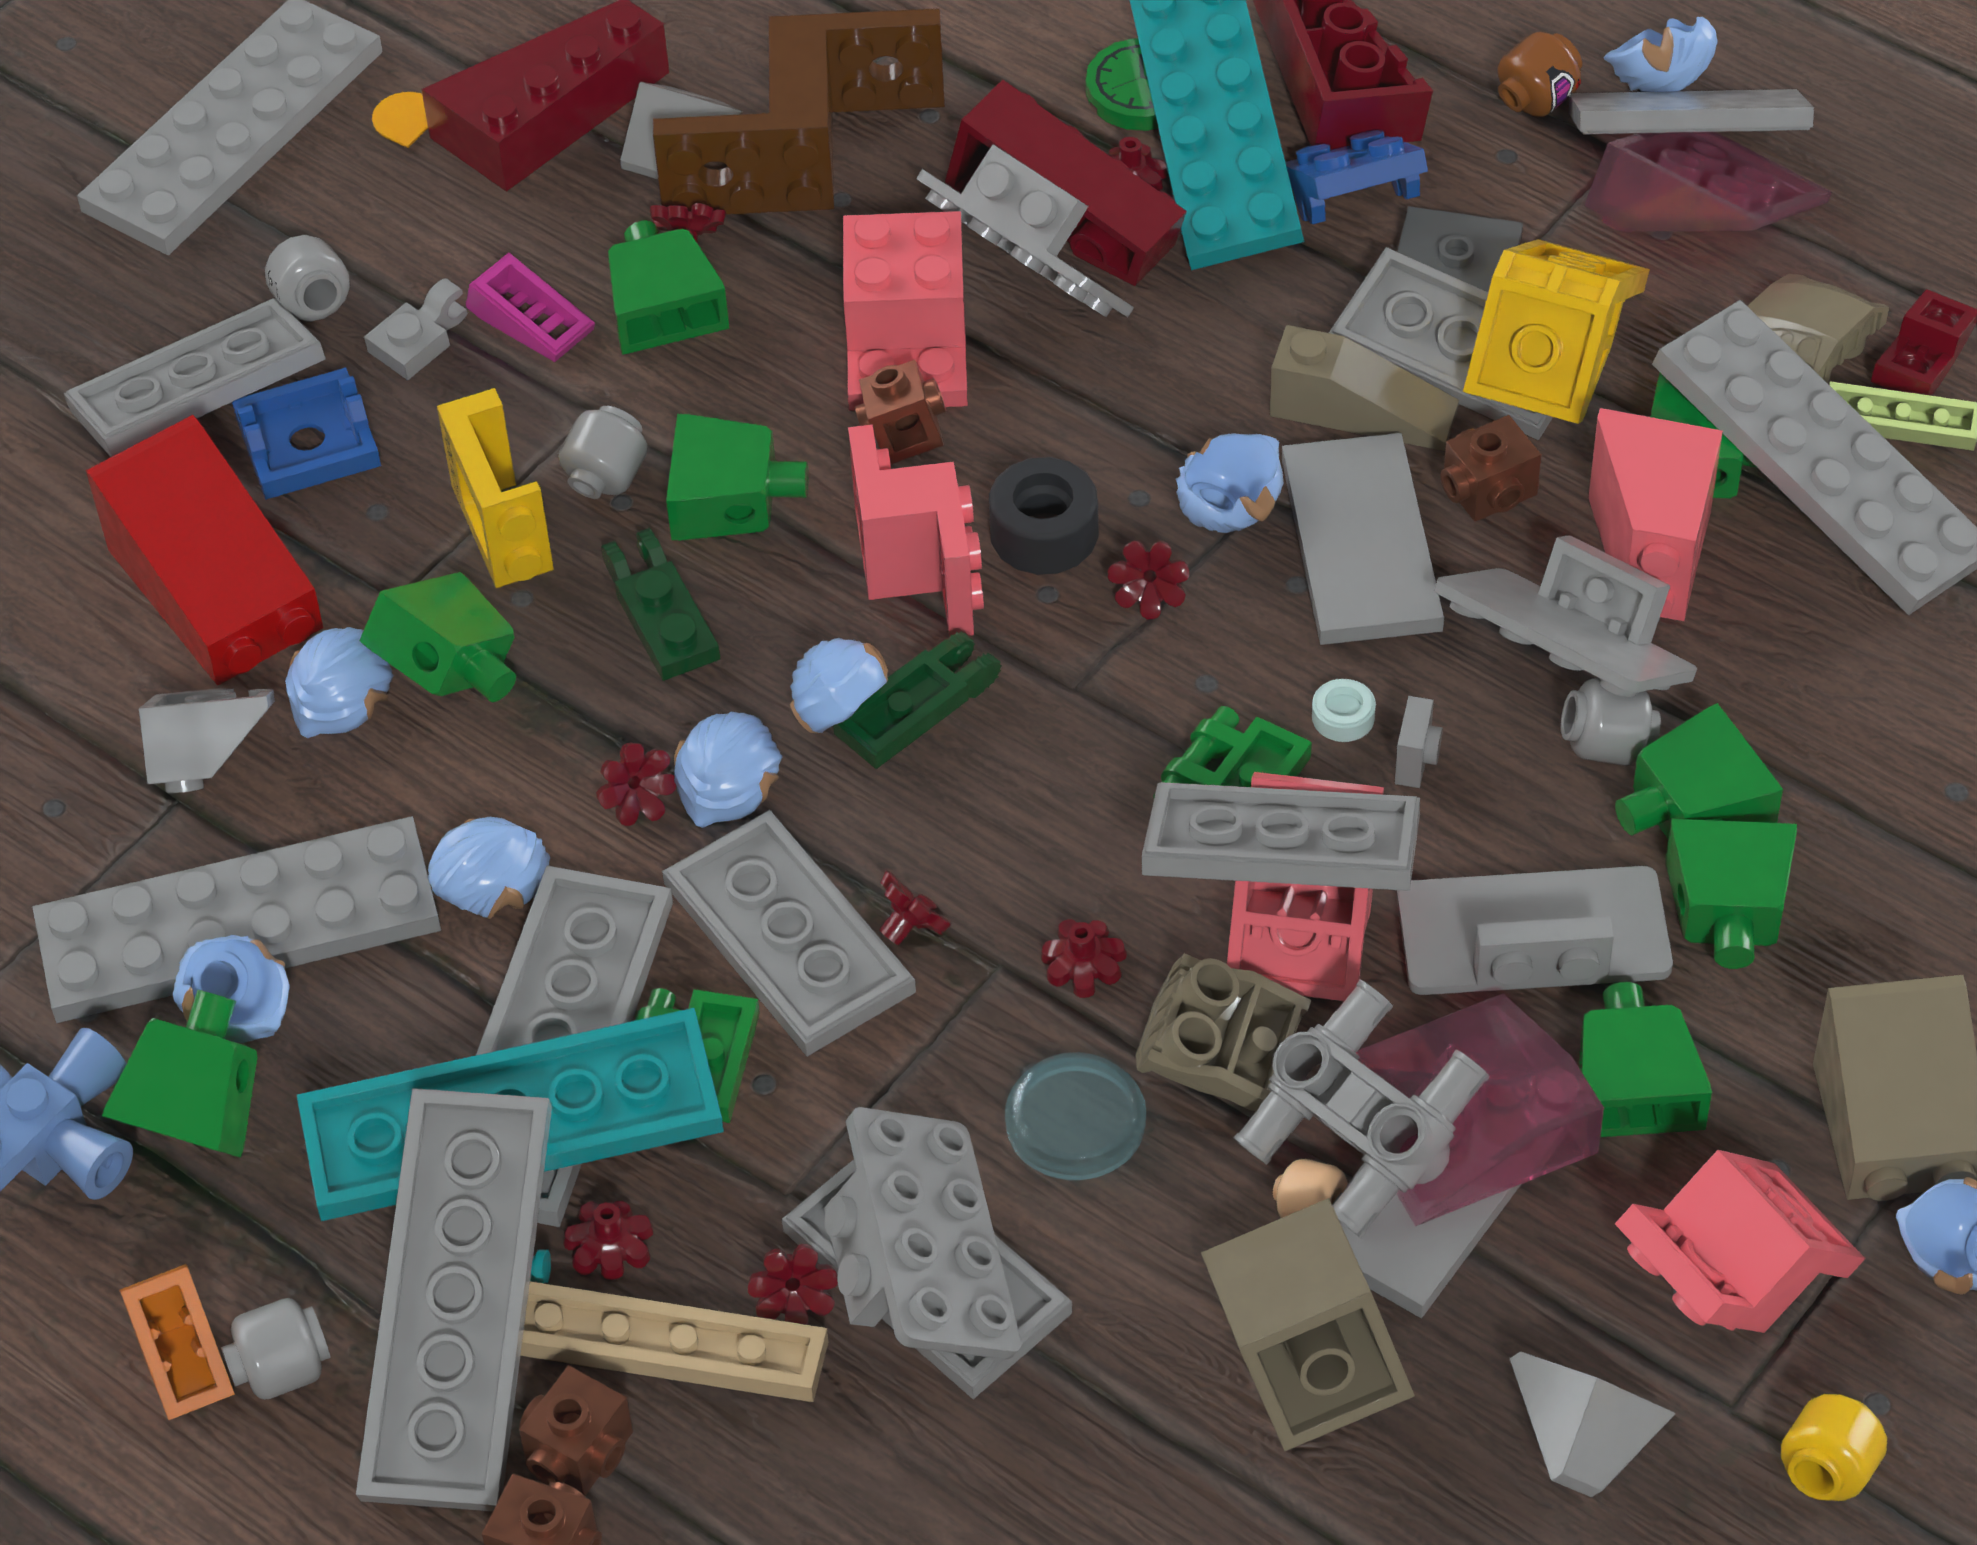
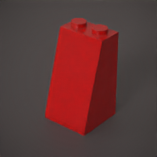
M194 415L86 470L108 551L217 686L238 674L250 671L258 663L291 645L303 642L311 634L324 628L315 588Z

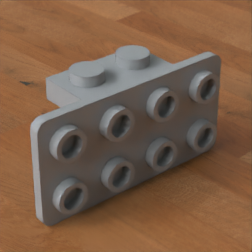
M995 145L991 146L962 193H959L927 171L921 170L916 179L931 188L925 198L926 200L945 212L961 211V222L967 225V227L996 246H999L1012 257L1049 279L1053 284L1103 316L1107 317L1112 308L1129 317L1134 309L1133 306L1057 257L1088 208L1080 200Z
M1571 535L1556 538L1541 586L1509 570L1495 568L1439 577L1434 589L1437 594L1451 601L1450 608L1455 612L1470 618H1485L1500 626L1499 633L1503 637L1517 643L1535 644L1550 652L1549 659L1553 663L1571 670H1585L1601 679L1599 684L1603 689L1619 696L1635 697L1638 692L1653 689L1669 690L1672 685L1692 682L1697 671V667L1692 663L1651 643L1671 585Z
M1648 866L1411 880L1410 891L1397 890V904L1408 985L1410 990L1418 995L1663 980L1668 978L1672 972L1673 959L1656 871Z
M863 1107L855 1108L846 1119V1126L857 1170L824 1208L825 1229L828 1235L831 1236L838 1268V1287L844 1295L850 1324L875 1327L889 1311L895 1337L906 1347L1002 1359L1012 1358L1021 1348L1022 1343L967 1128L956 1121Z

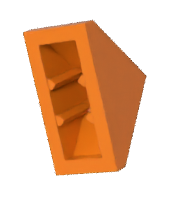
M186 1264L120 1289L136 1339L168 1420L235 1395Z

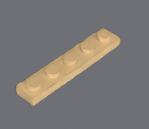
M530 1281L521 1356L814 1402L829 1342L827 1328Z

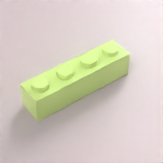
M1830 382L1829 384L1884 438L1972 451L1975 449L1977 442V402Z

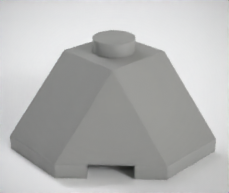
M208 689L154 695L139 708L147 784L165 783L167 793L203 789V779L212 778L275 702L273 689L248 691L249 697L236 698L234 689Z

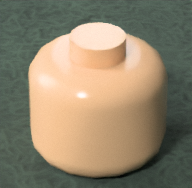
M1308 1159L1293 1161L1285 1169L1284 1173L1277 1177L1273 1187V1198L1277 1202V1211L1280 1218L1328 1198L1331 1204H1333L1340 1193L1344 1192L1348 1182L1344 1172L1334 1165Z

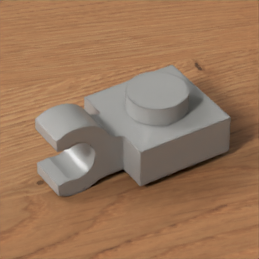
M444 278L429 290L420 310L415 309L407 302L364 336L368 352L406 380H409L450 346L447 330L461 323L468 314L467 309L455 301L463 294L462 289Z

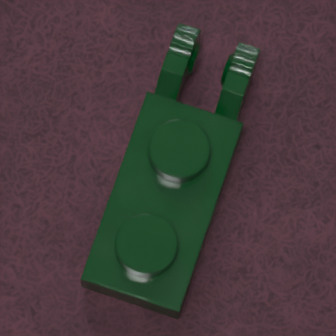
M648 528L636 533L639 554L649 568L631 575L624 553L615 541L601 546L604 563L615 584L617 599L662 681L721 660L717 641L672 561H666L662 547L652 529Z
M962 631L960 633L956 632V634L951 635L949 639H945L929 652L925 649L888 677L887 683L865 700L850 718L833 725L834 735L872 767L878 769L967 702L969 698H976L984 692L985 688H989L995 679L999 677L998 674L1001 672L1000 668L1002 667L1001 662L989 653L985 655L983 653L975 661H971L957 673H954L959 666H963L968 661V658L972 656V651L975 650V643H973L974 640Z

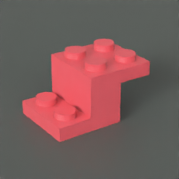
M961 211L843 216V291L848 355L849 411H854L855 406L864 403L859 379L871 376L885 366L901 365L912 360H916L924 381L935 378L945 407L968 406Z
M873 424L848 427L854 506L868 599L874 600L942 591L949 638L951 635L956 634V632L960 633L961 631L968 636H973V610L984 609L980 573H971V570L982 569L978 533L973 532L971 526H965L964 524L974 522L970 486H958L954 462L891 469L888 448L876 449Z
M1254 772L1251 781V787L1384 794V787ZM1235 881L1227 965L1234 969L1254 971L1302 996L1345 1001L1360 980L1364 934L1371 912L1373 889Z
M1717 1150L1664 1210L1632 1204L1615 1223L1632 1242L1627 1247L1631 1257L1652 1275L1659 1276L1661 1274L1677 1291L1672 1296L1673 1302L1689 1319L1701 1326L1708 1323L1723 1326L1731 1331L1738 1328L1765 1333L1819 1273L1848 1278L1866 1259L1775 1163L1722 1150Z

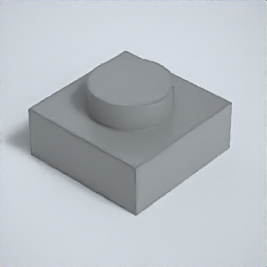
M1408 696L1397 745L1395 784L1420 788L1425 763L1437 765L1443 727L1432 726L1434 703L1432 699Z

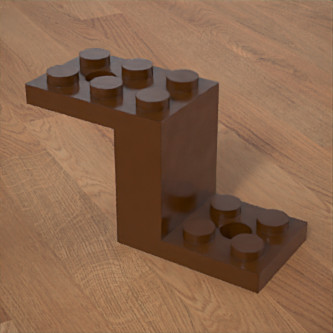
M940 8L769 16V113L653 119V140L661 205L665 207L685 206L688 208V211H691L692 205L702 203L712 207L713 210H724L726 214L835 209L833 112L945 107ZM889 56L898 59V62L891 65H879L874 63L873 60ZM709 162H722L728 167L712 170L703 165Z

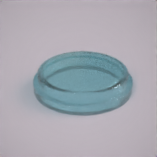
M1072 1052L1058 1054L1035 1064L1017 1080L1006 1102V1132L1015 1152L1033 1169L1059 1179L1085 1180L1096 1178L1122 1166L1138 1149L1146 1128L1145 1101L1140 1088L1132 1077L1113 1062L1089 1053Z

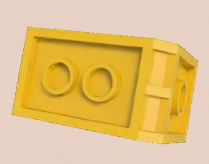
M1539 239L1503 250L1492 276L1463 392L1569 422L1581 423L1612 347L1623 302L1630 297L1644 292L1650 269Z

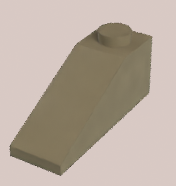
M1286 325L1271 367L1270 416L1366 436L1402 433L1403 441L1406 444L1441 451L1446 449V441L1449 440L1459 408V400L1345 336Z

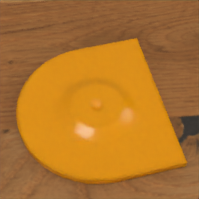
M401 92L383 99L375 107L372 114L375 130L381 136L409 148L428 129L422 93Z

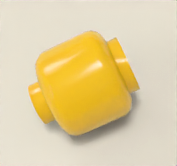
M1823 1394L1811 1399L1781 1443V1459L1791 1482L1805 1495L1817 1500L1845 1501L1859 1495L1887 1451V1436L1880 1420L1860 1401L1837 1394Z

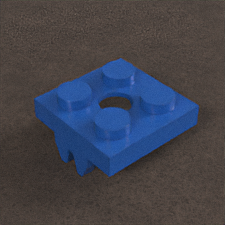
M1373 130L1351 136V145L1331 150L1329 144H1320L1296 151L1297 159L1285 163L1302 221L1309 220L1312 225L1326 221L1324 199L1387 182H1392L1396 196L1403 195L1404 199L1420 196L1419 174L1428 172L1424 149L1403 142L1402 137L1384 136L1383 130Z
M347 368L244 396L232 402L239 429L265 500L381 466L379 452L369 428L361 395L358 394L355 379L353 376H349ZM304 428H316L325 435L321 445L312 450L305 451L294 448L290 444V439L295 432Z

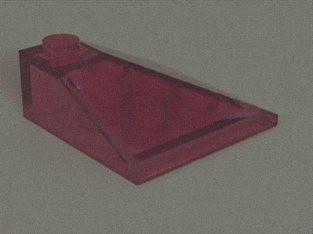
M1717 132L1637 133L1608 143L1584 206L1601 214V220L1607 226L1622 232L1753 231L1828 203L1832 192Z
M1504 993L1356 1052L1360 1056L1358 1061L1409 1099L1413 1094L1418 1097L1422 1094L1450 1060L1456 1049L1472 1059L1490 1076L1452 1123L1456 1130L1453 1132L1454 1138L1449 1143V1162L1444 1171L1430 1182L1416 1184L1412 1190L1408 1189L1405 1193L1400 1190L1397 1192L1398 1198L1415 1227L1598 1153L1604 1112L1603 1105L1572 1056ZM1418 1134L1411 1136L1404 1142L1400 1153L1408 1151L1415 1144Z

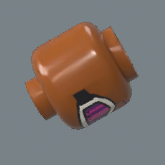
M1543 31L1529 34L1507 52L1498 64V78L1501 83L1498 86V92L1501 99L1515 112L1524 111L1535 117L1550 114L1568 99L1571 94L1575 93L1581 84L1580 69L1583 65L1580 53L1572 42L1561 34H1549Z

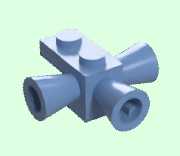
M80 1028L49 1076H46L27 1063L12 1077L0 1064V1191L21 1170L45 1186L63 1170L88 1198L97 1200L111 1193L126 1175L133 1157L131 1143L87 1126L81 1110L82 1105L116 1084L127 1064L117 1049L97 1032L89 1028Z

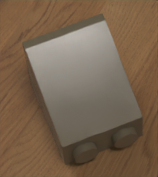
M1964 975L1828 988L1813 1067L1847 1200L1871 1198L1877 1201H1887L1898 1198L1903 1194L1926 1192L1934 1185L1948 1179L1970 1177L1977 1180V1051Z
M1329 1198L1201 1252L1239 1350L1284 1451L1415 1396L1371 1290Z

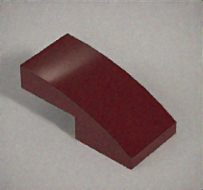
M1926 289L1904 315L1897 338L1875 363L1871 382L1889 390L1932 396L1971 335L1977 323V309Z

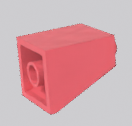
M1600 408L1597 417L1588 499L1605 553L1671 585L1660 617L1685 621L1711 514L1723 431Z

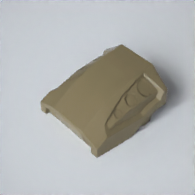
M1790 273L1773 282L1748 305L1772 331L1827 383L1830 381L1831 370L1837 364L1841 365L1844 359L1857 357L1863 352L1867 336L1869 334L1873 335L1876 329L1880 330L1886 324L1889 307L1884 304L1872 303L1837 286L1815 281L1804 275Z
M1184 953L1173 964L1153 1003L1136 1052L1137 1071L1141 1073L1153 1071L1197 1091L1221 1097L1248 1110L1257 1111L1261 1103L1271 1092L1267 1086L1271 1083L1269 1079L1274 1074L1272 1066L1274 1054L1280 1043L1288 1036L1295 1034L1302 1016L1309 1009L1311 1000L1254 971L1234 969L1217 959L1199 960Z

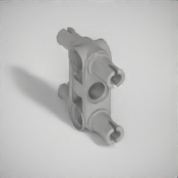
M1361 979L1324 1026L1317 1024L1315 1028L1310 1027L1307 1032H1298L1290 1035L1280 1043L1273 1058L1274 1074L1270 1077L1269 1081L1271 1083L1267 1086L1271 1092L1242 1130L1234 1136V1139L1267 1165L1271 1160L1270 1158L1303 1118L1309 1121L1312 1117H1315L1364 1155L1362 1160L1366 1164L1333 1205L1339 1221L1360 1238L1364 1236L1365 1231L1399 1190L1405 1193L1408 1189L1412 1190L1416 1184H1425L1434 1180L1444 1171L1449 1162V1143L1454 1138L1453 1132L1456 1130L1452 1123L1464 1110V1107L1483 1083L1490 1077L1477 1063L1456 1049L1450 1060L1419 1097L1413 1094L1409 1099L1358 1061L1360 1056L1356 1052L1385 1014L1393 1008V1005L1383 995ZM1322 1064L1318 1073L1311 1079L1306 1080L1309 1071L1315 1066ZM1418 1134L1415 1144L1408 1151L1400 1153L1404 1142L1411 1136Z

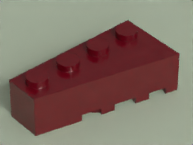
M618 0L421 89L430 139L507 192L636 98L640 82L655 84L670 73L664 23L631 1Z
M1253 0L1311 146L1329 144L1331 150L1351 145V136L1373 130H1383L1384 136L1402 137L1403 142L1422 140L1433 90L1423 77L1415 79L1406 68L1408 58L1396 44L1389 46L1377 32L1378 21L1368 8L1362 9L1358 7L1353 0Z
M1005 80L996 85L961 119L945 179V184L959 193H962L991 146L995 145L1088 206L1067 239L1074 256L1136 286L1175 246L1187 212L1186 210L1177 205L1168 194L1158 191L1130 171L1122 161L1112 158L1088 141L1076 128L1066 125L1042 108L1033 97L1020 92Z

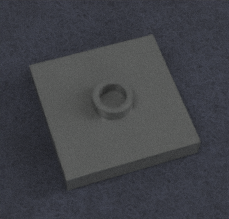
M1408 206L1397 252L1489 292L1492 276L1503 250L1521 244L1523 222Z

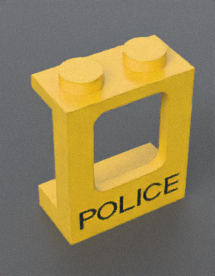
M493 388L438 405L437 410L451 485L495 587L499 588L514 582L529 580L537 575L554 570L542 494L537 481L501 492L503 489L516 486L503 405L496 389Z

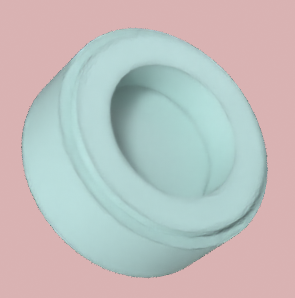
M1351 679L1329 681L1320 686L1313 697L1312 722L1314 727L1321 735L1334 741L1349 742L1360 739L1374 725L1375 697L1368 687L1358 681Z

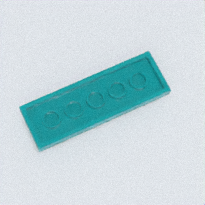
M1130 0L1174 199L1177 205L1187 211L1181 230L1191 270L1304 242L1246 0Z
M695 1008L297 1094L315 1199L321 1221L396 1205L412 1089L549 1098L552 1112L544 1172L724 1132L722 1116Z

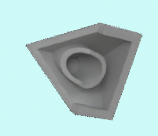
M640 82L620 159L621 169L658 179L653 140V119L740 115L743 111L722 101L671 86Z
M1519 1352L1510 1358L1551 1481L1589 1497H1593L1603 1491L1676 1414L1602 1379L1527 1353Z

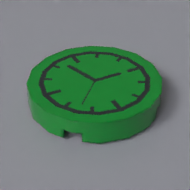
M1133 38L1115 42L1098 52L1088 65L1086 74V97L1089 104L1091 102L1097 108V115L1105 122L1126 130L1149 131L1158 129L1139 39Z

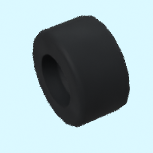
M1042 457L1029 458L1013 464L995 479L989 492L991 544L1003 561L1017 570L1036 575L1058 574L1078 566L1092 553L1099 537L1097 488L1087 472L1069 461ZM1036 513H1052L1058 515L1056 517L1047 519H1037L1029 517Z

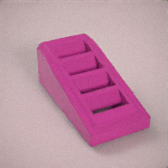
M507 253L469 284L466 301L467 309L484 322L553 362H556L594 330V321L510 253ZM507 292L514 295L508 301L502 297ZM525 302L531 305L524 313L518 310ZM542 313L550 316L540 326L533 322ZM561 323L570 328L556 340L549 335Z

